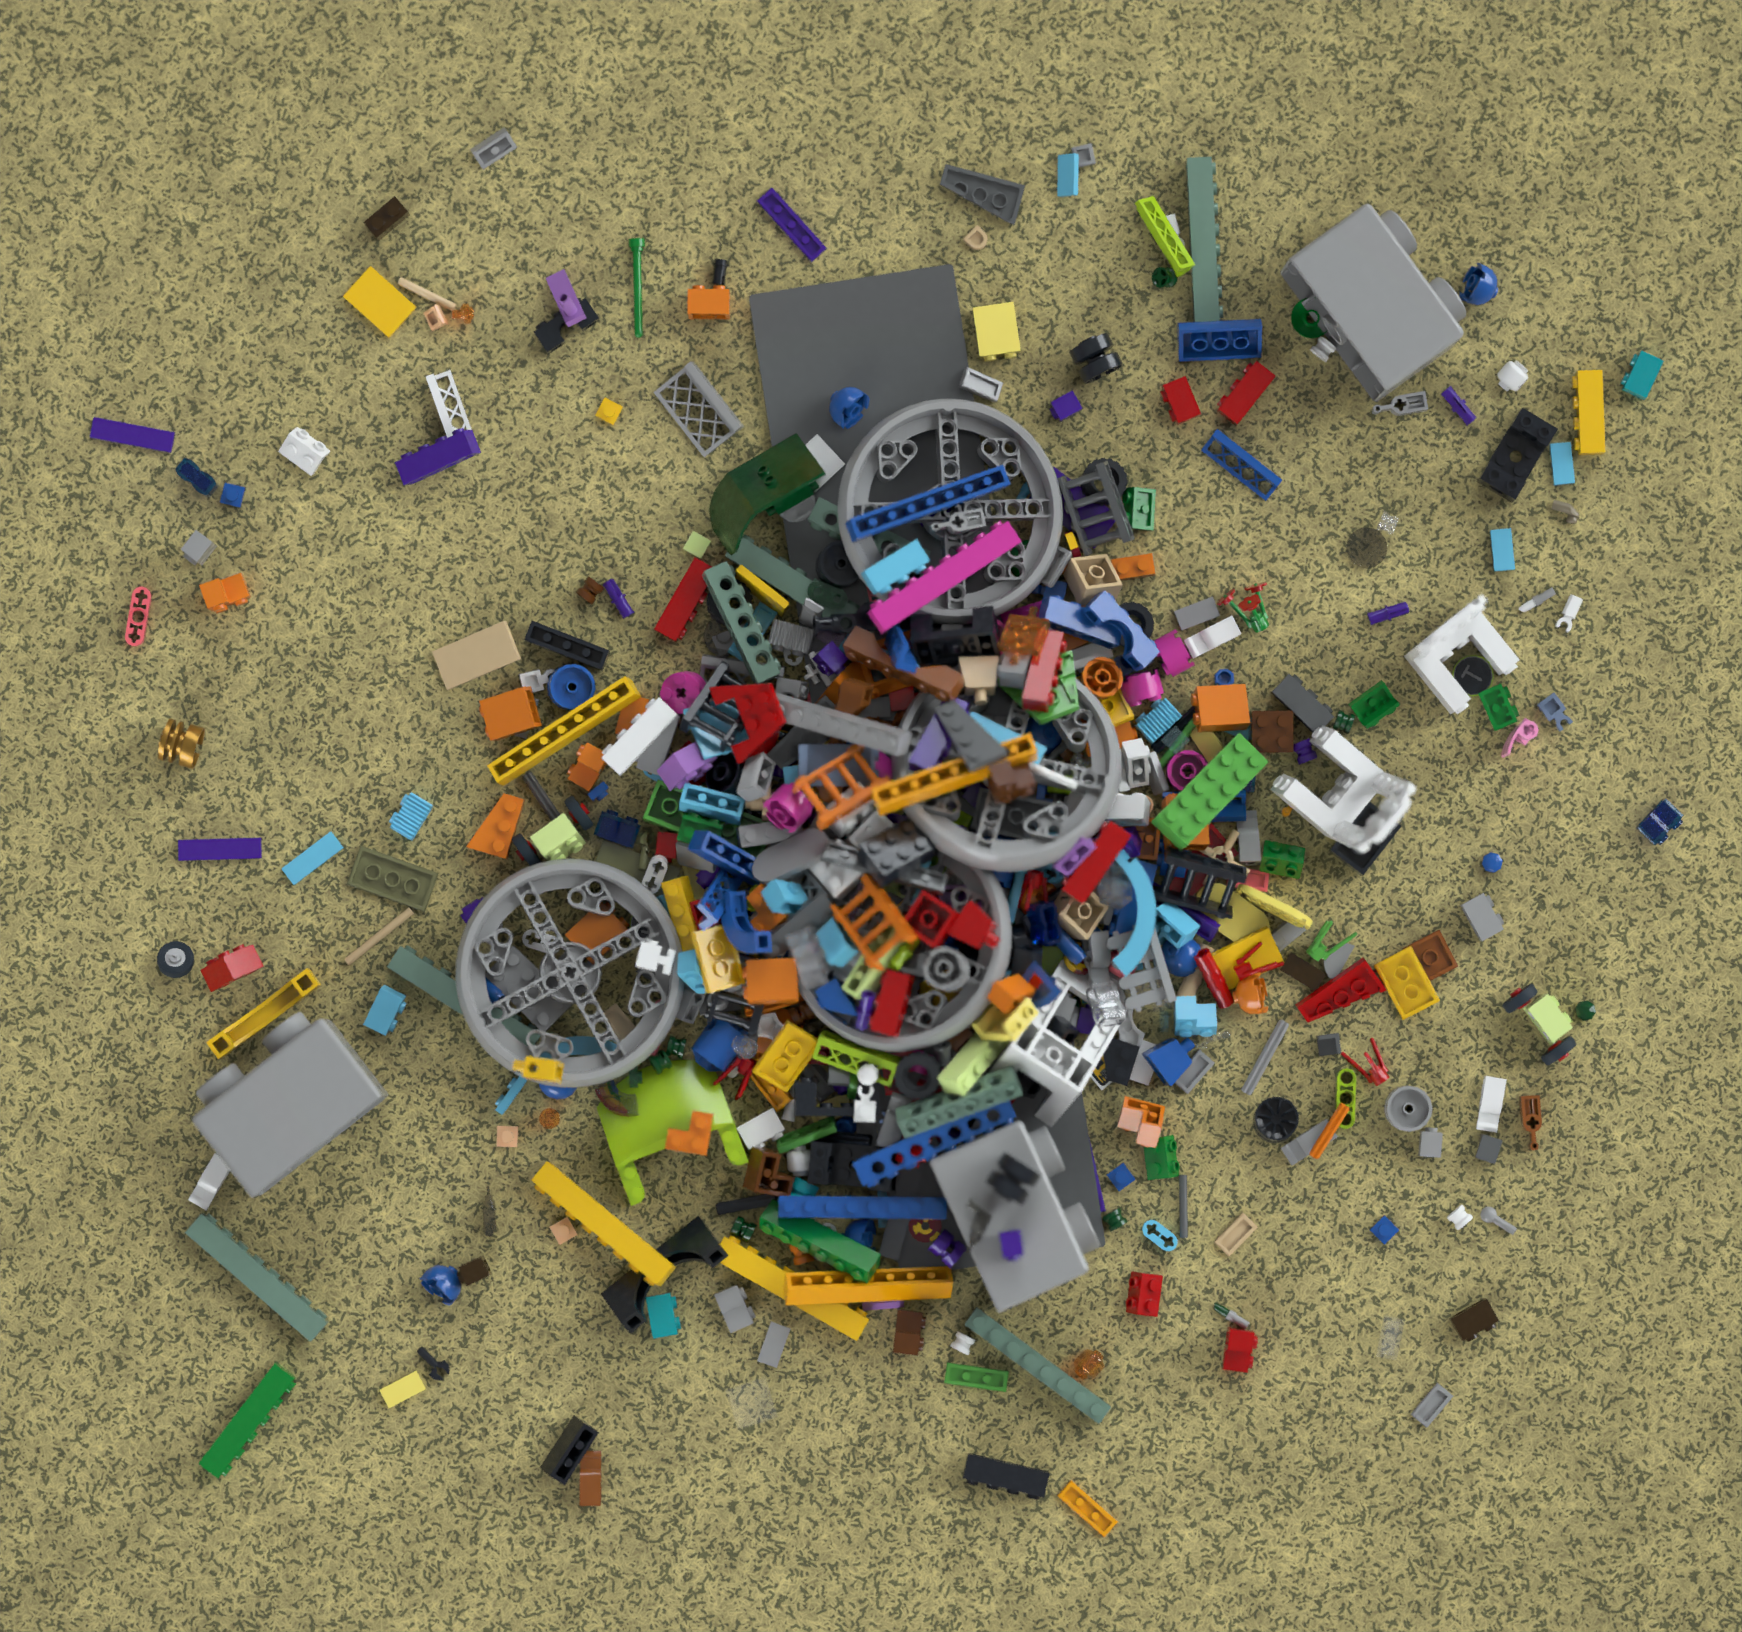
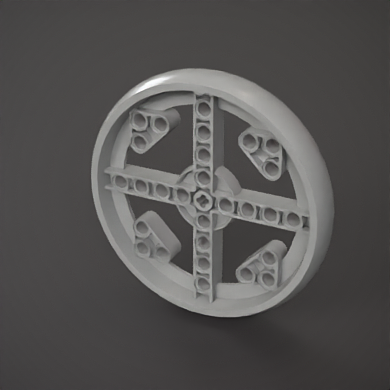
M934 399L922 401L897 410L881 420L862 438L853 451L844 470L838 495L837 510L841 540L851 565L868 587L861 573L888 557L886 554L887 550L890 549L896 552L901 547L892 543L887 545L880 554L872 536L852 543L845 523L851 518L864 514V509L873 511L896 503H868V496L875 474L879 481L884 483L890 482L916 455L917 445L915 442L907 439L926 431L935 430L938 484L932 486L928 491L960 480L958 429L973 432L987 438L978 446L977 453L979 457L991 468L1003 465L1005 468L1006 465H1011L1014 468V473L1009 474L1006 471L1009 480L1017 476L1021 470L1028 484L1031 499L979 500L977 498L951 508V511L954 510L955 513L967 511V507L970 506L974 509H983L985 522L1033 521L1026 549L1022 543H1019L1015 546L1018 550V556H1013L1008 551L985 568L984 578L989 583H995L992 586L966 594L965 580L951 588L959 592L958 599L952 598L950 594L951 589L911 614H931L933 624L973 623L972 608L993 606L995 615L998 616L1018 605L1030 595L1048 572L1057 552L1062 533L1063 501L1060 485L1055 470L1043 448L1021 424L995 408L969 400ZM942 425L949 426L951 433L945 434L942 431ZM987 444L992 447V454L984 451V445ZM1004 445H1011L1013 453H1007ZM943 446H949L952 449V454L944 453ZM902 447H909L911 455L903 454ZM881 448H889L891 452L890 456H885L882 453ZM944 466L951 467L953 475H947L944 472ZM888 467L892 475L889 477L885 476L882 469ZM1028 505H1033L1036 508L1037 512L1035 515L1029 513ZM987 507H994L996 515H990L987 512ZM1007 507H1015L1016 515L1009 514ZM943 510L935 513L934 517L926 516L910 523H922L929 533L928 527L934 522H946L950 517V513ZM954 520L952 524L957 525L958 527L960 525V522H956ZM946 529L929 534L941 540L942 558L949 555V548L956 550L961 547L963 540L971 536L974 531L956 534L955 537L949 536ZM1011 567H1016L1019 570V577L1011 574ZM991 568H996L999 571L998 577L991 575ZM923 571L917 574V580L923 576ZM909 577L908 580L899 585L897 582L890 585L892 589L883 595H880L879 592L875 595L884 602L889 598L887 594L896 588L901 591L906 587L904 583L911 578Z
M1000 655L998 664H1002V655ZM958 665L951 668L959 672ZM1076 679L1079 710L1065 715L1067 717L1065 719H1054L1052 723L1072 752H1082L1088 742L1091 754V770L1044 758L1041 759L1040 766L1063 776L1070 775L1072 780L1077 781L1078 786L1076 790L1032 772L1034 780L1038 784L1084 794L1082 801L1075 811L1067 818V806L1061 802L1053 803L1025 819L1023 826V836L1025 839L1002 841L997 840L1006 804H995L992 801L993 797L989 789L978 833L975 835L953 823L960 816L961 804L955 793L950 791L903 808L906 816L932 842L935 848L947 856L972 867L992 871L1015 872L1031 870L1054 863L1062 858L1080 837L1090 839L1098 831L1110 813L1118 794L1122 771L1121 751L1115 727L1107 711L1098 698L1083 683ZM919 692L909 704L899 723V729L912 732L908 753L898 756L892 754L891 756L893 781L915 774L908 770V761L935 714L934 708L942 702L929 693ZM963 694L956 697L969 703L968 712L970 714L971 712L979 713L990 704V695H987V704L976 705L974 696ZM1013 700L1006 728L1024 735L1029 714L1024 709H1018L1017 706L1019 704ZM1083 719L1086 720L1087 723L1080 724L1078 720ZM1018 723L1021 727L1014 728L1012 724ZM1080 738L1082 741L1074 742L1072 739ZM953 742L950 745L952 748L948 757H943L942 761L949 762L961 757ZM987 779L981 780L989 788ZM1085 780H1090V781H1092L1093 783L1090 784V785H1087V784H1085L1083 781H1085ZM933 802L935 806L929 807L926 803ZM953 807L956 810L953 812H949L946 810V808ZM1059 812L1063 816L1055 817L1053 814ZM995 817L997 820L992 822L988 821L987 818ZM1034 826L1038 830L1030 831L1028 827ZM1051 831H1055L1058 833V835L1051 836L1048 833ZM988 835L992 839L984 840L982 837Z
M848 837L842 840L848 846L857 848L850 840H848ZM937 848L934 850L933 857H938V863L935 866L930 864L928 867L930 870L942 873L946 866L966 885L967 888L960 886L951 892V900L957 912L961 913L969 900L976 904L984 900L985 907L982 910L997 924L993 933L1001 939L995 949L985 943L980 949L977 963L967 959L969 969L975 966L977 972L974 976H969L965 987L951 1002L948 1003L946 995L935 990L909 999L907 1007L912 1006L913 1013L909 1017L906 1014L904 1015V1020L906 1021L902 1023L899 1037L870 1030L871 1025L869 1023L867 1029L860 1031L855 1026L857 1017L830 1011L825 1008L822 1009L816 1001L818 996L815 991L830 982L834 971L839 967L831 965L826 961V955H824L823 949L819 946L816 935L788 950V958H797L799 991L809 1008L827 1027L841 1037L857 1045L880 1051L904 1052L931 1047L952 1038L970 1026L991 1003L987 996L991 992L992 984L997 980L1001 981L1004 979L1011 953L1012 927L1009 907L1003 889L992 870L964 864L947 856ZM807 876L802 881V887L808 886ZM916 888L912 892L907 891L901 906H896L903 917L912 907L910 902L916 892ZM814 889V897L817 895L818 889ZM804 890L805 894L808 897V890ZM965 892V901L959 902V894ZM832 895L828 897L831 904L841 908L848 904ZM856 907L848 914V917L854 923L866 911ZM883 911L877 916L874 915L861 929L870 933L882 922L885 916ZM920 940L921 948L918 951L914 950L912 953L929 955L935 948ZM820 963L822 965V969L819 973L816 974L814 972V967L816 964ZM945 966L946 970L950 969L949 966ZM882 985L879 986L876 993L881 992ZM939 995L941 1001L939 1005L934 1006L932 1003L933 998ZM875 998L872 1005L873 1013H875L877 1007L875 1005ZM859 999L855 1003L857 1007L860 1005L861 1000ZM927 1015H931L932 1018L929 1025H925L923 1021Z
M584 859L549 860L523 868L497 884L477 905L464 928L458 946L455 965L457 996L461 1011L472 1034L483 1049L503 1067L513 1072L515 1059L525 1061L526 1056L539 1058L542 1053L547 1052L551 1055V1060L564 1063L561 1084L527 1080L554 1087L577 1088L605 1083L631 1071L645 1061L665 1039L676 1019L683 998L685 982L677 975L678 953L683 951L679 936L667 910L659 899L637 879L622 870L596 861ZM592 883H598L601 886V890L595 894L589 890V886ZM558 889H572L567 897L571 907L600 916L612 914L615 901L628 910L639 924L592 950L581 943L564 942L539 894ZM573 893H580L583 900L576 904L571 901V896ZM529 894L534 895L536 902L533 905H527L524 902L525 896ZM602 901H608L611 904V909L603 912L600 910L599 904ZM522 905L547 950L540 964L539 979L491 1005L486 988L485 969L489 975L495 977L503 973L513 942V936L510 930L498 928L515 908ZM537 913H543L546 916V920L544 923L538 924L535 922L534 916ZM646 927L650 932L647 938L639 937L638 929ZM547 931H553L556 934L554 941L548 942L545 940L544 935ZM500 933L509 935L510 938L507 943L501 944L498 942L497 937ZM623 937L629 938L631 946L622 948L619 944L620 939ZM646 939L658 941V946H662L660 955L666 956L668 949L676 951L670 975L663 974L664 965L657 964L655 975L652 971L645 969L638 972L629 1000L628 1012L633 1017H643L637 1026L619 1042L593 995L601 981V967L641 946V942H646ZM482 943H488L491 946V950L489 953L483 954L479 951V946ZM603 948H611L613 955L610 958H604L601 955ZM563 949L566 952V957L563 960H557L554 956L556 950ZM585 958H593L595 964L592 968L583 966ZM498 961L501 964V969L498 972H492L489 969L491 962ZM570 967L571 970H576V972L574 973V978H570V976H565V974L567 973V968ZM642 974H649L651 976L649 984L644 985L640 982L639 978ZM551 977L556 978L558 981L557 987L553 989L548 988L546 985L547 979ZM577 986H584L587 992L584 996L578 997L575 994L574 990ZM533 987L537 988L540 992V995L535 999L528 996V990ZM652 992L660 993L661 1001L653 1003L649 998ZM550 996L561 1003L577 1004L602 1051L588 1056L572 1058L569 1056L573 1052V1044L569 1039L539 1030H532L527 1034V1045L515 1038L501 1022ZM514 997L521 1000V1006L517 1009H513L509 1005L510 1000ZM640 1002L643 1005L642 1012H633L631 1009L632 1004ZM587 1004L595 1005L596 1013L593 1015L586 1014L585 1006ZM500 1008L503 1011L502 1017L494 1019L491 1016L492 1009ZM598 1022L605 1023L607 1029L604 1033H597L594 1027ZM533 1034L540 1035L541 1043L539 1045H532L529 1041L530 1036ZM609 1040H613L617 1045L616 1050L612 1052L605 1049V1043ZM562 1042H566L570 1046L569 1052L565 1054L558 1051V1045ZM538 1066L533 1068V1072L537 1071ZM513 1072L521 1077L523 1075V1073Z

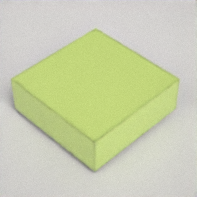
M693 531L683 549L702 559L711 540Z

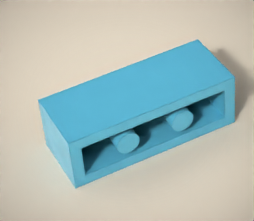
M916 539L869 567L861 575L873 595L878 592L880 595H883L892 589L890 585L897 582L899 585L908 580V574L913 571L918 574L926 569L925 564L930 560Z
M688 783L684 784L679 802L680 811L692 812L703 817L740 826L745 808V799L742 797Z

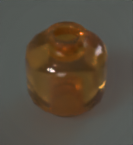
M1085 1349L1074 1360L1075 1367L1073 1370L1081 1379L1093 1380L1104 1369L1102 1361L1104 1357L1097 1350Z

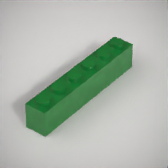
M773 1199L760 1216L759 1229L764 1233L779 1238L783 1243L791 1244L801 1252L808 1253L819 1261L834 1266L838 1271H843L858 1281L868 1283L880 1266V1253L811 1218H778V1202Z
M277 1362L274 1363L198 1464L217 1479L222 1475L226 1477L233 1468L230 1465L234 1459L239 1460L245 1452L243 1449L244 1445L247 1442L251 1444L258 1435L255 1432L260 1425L264 1427L271 1418L268 1415L272 1409L277 1410L284 1401L281 1399L285 1392L289 1394L295 1387L296 1383L293 1381L296 1377Z

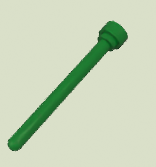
M645 238L628 239V245L631 248V252H633L634 332L637 338H641L643 335L641 252L645 247Z

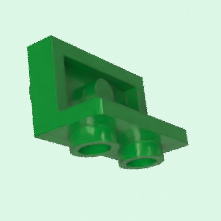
M1382 680L1348 704L1359 722L1366 729L1377 725L1380 719L1392 714L1400 706Z
M1265 840L1259 871L1300 879L1304 865L1305 848Z
M1174 1135L1159 1137L1156 1148L1143 1146L1148 1180L1179 1176L1180 1165L1177 1161V1143L1174 1140Z

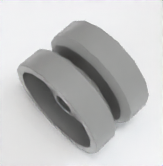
M1397 1087L1389 1093L1385 1100V1117L1398 1130L1409 1132L1419 1130L1431 1118V1100L1426 1092L1418 1087ZM1406 1105L1412 1106L1410 1113L1405 1111Z

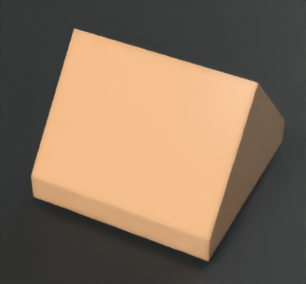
M433 305L424 312V316L432 331L448 324L440 305Z

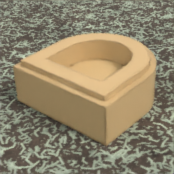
M977 225L963 238V241L970 248L981 250L987 244V235Z

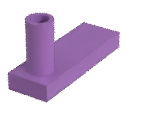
M563 269L547 277L546 281L566 325L570 327L586 319L565 270Z

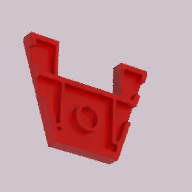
M772 683L713 686L709 688L715 705H720L731 699H735L749 736V739L732 746L738 764L746 761L747 757L760 748L759 746L787 723Z

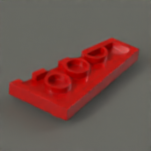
M1363 957L1295 1005L1309 1023L1333 1013L1335 1009L1348 1007L1352 1002L1360 999L1365 1000L1374 993H1382L1387 990Z

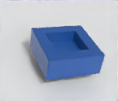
M224 483L220 503L241 508L245 487Z
M603 781L589 792L588 796L592 801L596 799L601 801L608 795L607 790L609 787Z
M1124 1163L1107 1174L1118 1191H1121L1136 1180Z
M1384 1215L1370 1231L1385 1245L1399 1229Z

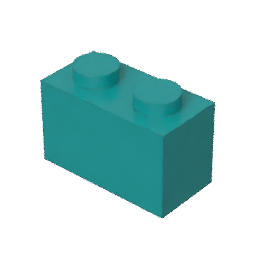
M1642 350L1638 355L1634 354L1629 363L1632 366L1630 373L1626 372L1621 380V384H1623L1622 390L1645 400L1664 361Z
M671 1292L646 1297L653 1339L678 1334V1329H681V1322L679 1317H675L674 1309L678 1308L676 1296H671Z

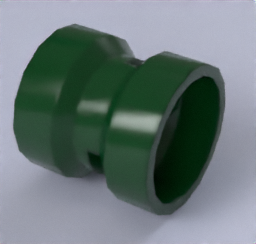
M738 1215L729 1234L739 1236L742 1241L748 1243L757 1225L752 1222H746L743 1217Z

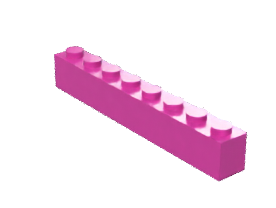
M999 521L990 527L992 531L987 535L982 532L973 538L974 543L970 546L965 543L956 549L957 554L953 557L947 555L939 561L941 565L933 568V566H930L922 572L924 576L918 580L916 577H913L904 583L906 587L901 591L896 588L887 594L889 598L884 602L880 599L870 606L872 610L868 612V615L880 633H884L1021 543L1022 541L1010 523L1007 521L1002 524Z

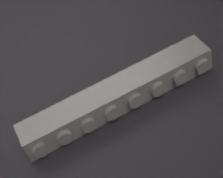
M776 693L788 724L896 756L908 753L912 732Z

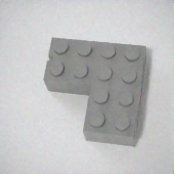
M513 945L503 973L495 977L486 972L485 976L507 997L539 979V969ZM564 952L557 960H563L566 957V952ZM583 960L584 967L592 968L594 966L589 960L587 963ZM497 961L490 970L498 972L501 969V964ZM570 967L567 968V973L565 974V976H570V978H574V973L576 972V970H571ZM551 977L547 979L546 985L548 988L553 989L557 987L558 981L556 978ZM577 986L574 992L578 997H581L586 992V988L584 986ZM533 987L528 990V996L532 999L540 995L537 988ZM548 996L521 1012L541 1031L547 1032L573 1004L561 1003ZM514 997L510 1000L517 1008L521 1006L519 998Z

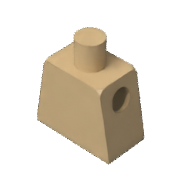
M999 656L959 657L958 669L963 675L965 683L963 687L966 696H974L976 705L987 704V695L995 694Z

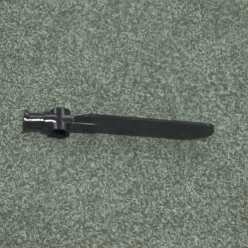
M876 601L864 603L855 613L831 614L829 617L814 615L812 620L814 634L823 631L848 633L852 632L855 626L866 631H879L868 615V612L872 610L870 606ZM910 616L899 622L901 629H911ZM844 617L849 620V626L846 629L841 626V620ZM933 624V628L942 626V624Z

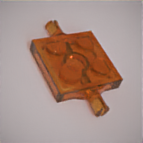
M1033 606L1030 607L1027 616L1009 614L997 646L999 651L1012 654L1009 660L1012 665L1014 663L1018 665L1020 656H1038L1050 627V621L1046 618L1036 617L1039 611L1036 606L1034 608Z

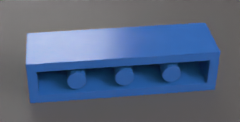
M1051 595L1042 600L1037 619L1038 624L1108 649L1119 646L1122 636L1121 632L1115 626L1106 623L1094 626L1081 611L1083 607H1081L1080 603L1066 602L1057 595Z
M694 831L687 850L750 885L764 884L760 883L752 872L756 857L710 831Z

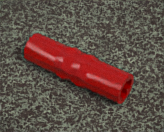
M1208 948L1200 949L1197 955L1194 956V959L1202 973V977L1220 1009L1227 1008L1234 1003V999L1225 978Z

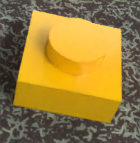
M604 398L595 416L614 426L623 406Z

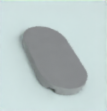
M811 828L767 848L757 856L753 863L752 872L754 877L760 883L767 885L774 879L783 881L819 863L828 837L823 831Z

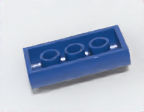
M1261 319L1178 323L1179 362L1262 358Z

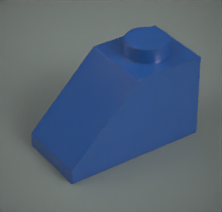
M834 978L815 991L818 996L816 1001L822 1009L825 1008L830 1011L857 1017V1006L850 994L841 988L843 982L838 978Z

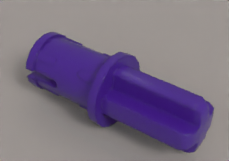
M613 578L607 580L603 586L612 599L611 603L615 604L622 618L625 619L633 614L634 611L625 599L626 595L622 594Z
M1406 602L1390 607L1386 605L1384 606L1385 608L1368 612L1367 615L1370 625L1386 620L1390 622L1392 618L1408 614L1409 607Z
M869 990L862 992L860 1005L856 1010L858 1015L855 1026L860 1031L868 1028L870 1016L873 1014L872 1005L875 993Z

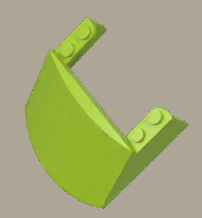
M696 1060L671 1061L673 1067L670 1069L665 1068L659 1075H657L652 1066H648L620 1081L616 1086L621 1103L628 1111L630 1117L611 1112L601 1102L597 1106L615 1165L631 1206L640 1203L645 1197V1191L634 1160L665 1149L668 1128L689 1131L693 1110L714 1114L711 1131L718 1129L726 1154L732 1164L743 1165L749 1162L720 1082L716 1086L713 1085V1082L718 1078L716 1071L709 1072L696 1063Z

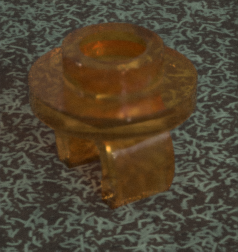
M467 303L461 305V310L452 311V319H463L465 324H470L474 318L473 308Z
M552 1108L543 1110L539 1116L540 1124L546 1129L555 1128L560 1122L559 1113Z

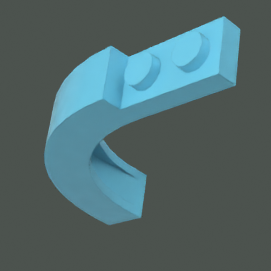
M1122 850L1116 861L1132 882L1137 898L1138 911L1131 939L1122 952L1112 961L1125 976H1128L1140 963L1152 941L1156 923V901L1153 887L1143 866L1137 858L1129 863L1127 861L1130 858L1129 855Z
M566 1037L573 1044L571 1055H592L602 1051L595 1037ZM611 1041L605 1043L607 1051L612 1052L616 1050L617 1045ZM562 1042L558 1045L560 1053L565 1054L569 1052L570 1046L568 1043ZM547 1052L542 1053L539 1057L552 1059L551 1055ZM521 1076L518 1079L514 1077L507 1086L510 1089L505 1096L502 1094L496 1101L495 1105L498 1106L496 1111L503 1115L528 1080Z

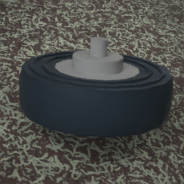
M169 942L159 950L157 965L160 971L167 977L181 978L192 970L194 954L191 948L183 942Z

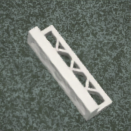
M451 371L426 376L447 438L453 435L452 432L454 430H457L451 423L455 414L463 418L464 424L462 428L466 426L467 430H471ZM448 376L451 384L447 391L439 388L436 381L438 378ZM451 388L453 389L454 395L449 393ZM448 395L457 400L454 411L445 406L444 402ZM458 407L461 411V414L456 412ZM447 411L452 412L451 417H449Z

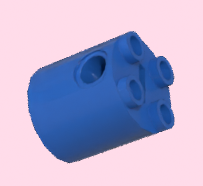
M713 1018L711 1025L705 1027L691 1047L696 1063L709 1072H724L749 1039V1036H747L748 1032L736 1024Z

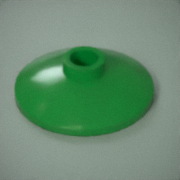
M1307 298L1302 299L1294 306L1291 312L1293 328L1299 335L1305 338L1314 339L1324 335L1327 331L1323 333L1317 325L1320 320L1318 312L1315 310L1307 311L1301 303ZM1309 312L1316 313L1318 317L1317 322L1309 323L1307 321V316L1310 315Z

